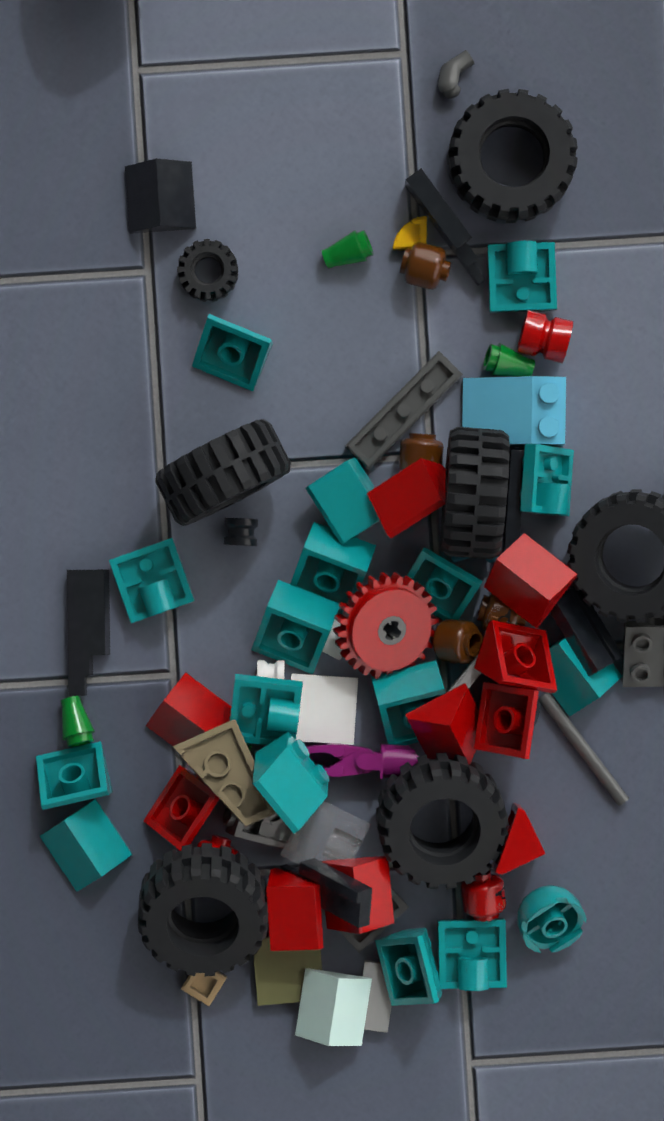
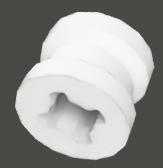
M258 660L257 676L285 679V660H278L275 663Z

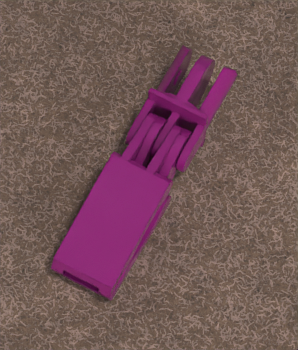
M341 743L305 745L309 754L330 753L340 759L329 766H322L330 777L366 774L372 770H380V779L389 778L392 774L398 777L401 774L399 767L407 762L411 766L418 763V755L414 749L406 745L380 743V752Z

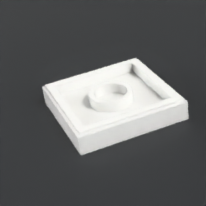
M291 673V680L303 681L296 740L354 745L358 678Z

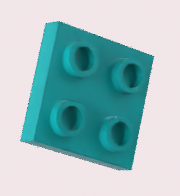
M513 241L506 244L487 245L490 313L557 310L555 242Z
M525 444L522 458L523 479L520 491V511L569 517L574 450L541 444Z
M173 538L109 560L131 623L195 601Z
M235 674L230 721L236 720L246 743L268 745L288 731L296 740L303 681Z
M474 919L438 920L439 981L441 989L482 991L489 988H507L505 919L485 922L475 921Z

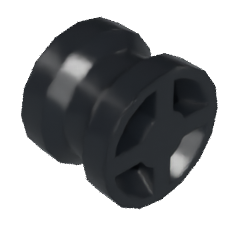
M225 518L228 535L224 537V545L257 546L254 529L258 527V519Z

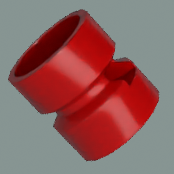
M527 310L517 352L534 357L540 352L546 360L563 363L572 333L573 321L558 317L548 321L546 314Z

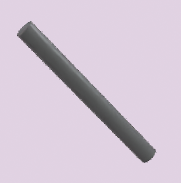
M546 692L538 699L541 705L616 804L620 806L625 803L629 797L551 694Z

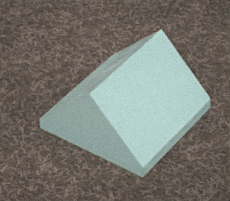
M305 968L295 1036L326 1046H362L372 978Z

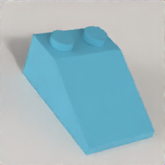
M566 377L463 378L462 427L502 430L508 434L510 446L541 444L562 447L565 445Z

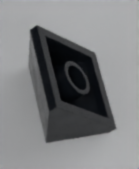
M156 158L125 166L130 234L197 229L192 162Z

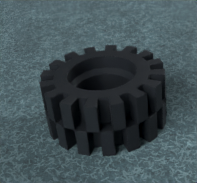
M204 239V241L198 242L197 240L193 242L192 246H187L184 249L183 255H180L178 260L177 273L181 285L194 299L197 298L203 302L207 300H212V302L218 301L219 298L226 297L228 292L234 289L236 280H238L239 274L236 258L227 245L224 246L220 241ZM212 258L220 264L221 274L215 282L203 283L198 280L195 275V267L200 260Z

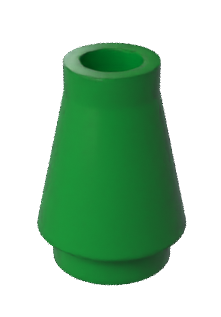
M354 230L330 247L322 250V255L328 269L335 266L366 262L368 257L374 255L365 230L358 233Z
M501 343L497 346L489 345L483 362V370L490 371V375L532 376L535 367L534 359L528 358Z
M72 696L60 700L62 706V740H66L67 747H77L93 742L92 734L95 733V730L81 703L80 696Z

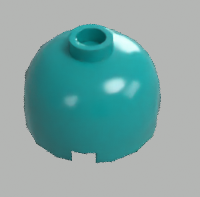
M554 885L542 886L531 891L523 898L517 913L518 929L526 946L541 953L540 949L549 948L552 953L571 946L580 938L583 933L581 926L583 921L586 923L587 920L585 912L574 894L565 888Z

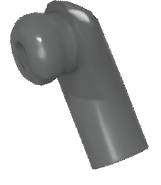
M467 50L443 64L440 69L437 85L439 91L443 92L444 97L447 99H452L459 95L461 90L458 86L460 73L475 64Z

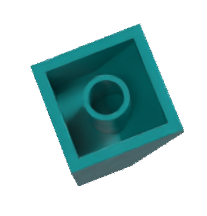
M314 522L290 584L331 601L347 603L349 598L346 593L347 591L355 593L358 590L356 583H363L376 545L355 537L341 545L331 528ZM339 607L338 613L342 614L343 609Z
M278 580L251 650L277 661L285 660V664L313 674L334 623V616L338 613L339 603Z
M436 660L395 670L389 674L383 673L379 679L374 678V676L371 677L388 744L409 745L419 742L405 714L445 694V688Z
M288 731L255 753L252 784L294 834L301 829L328 797L329 776L320 764L315 765L310 759L309 751L300 739L295 740Z
M426 928L405 929L375 940L391 1006L435 1004L440 1001L442 989L439 973L436 969L431 941Z

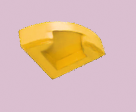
M427 216L417 217L406 223L395 237L393 250L405 251L406 247L412 248L417 242L426 244Z

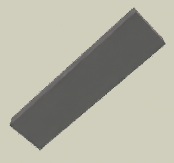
M438 351L345 447L369 470L463 374Z

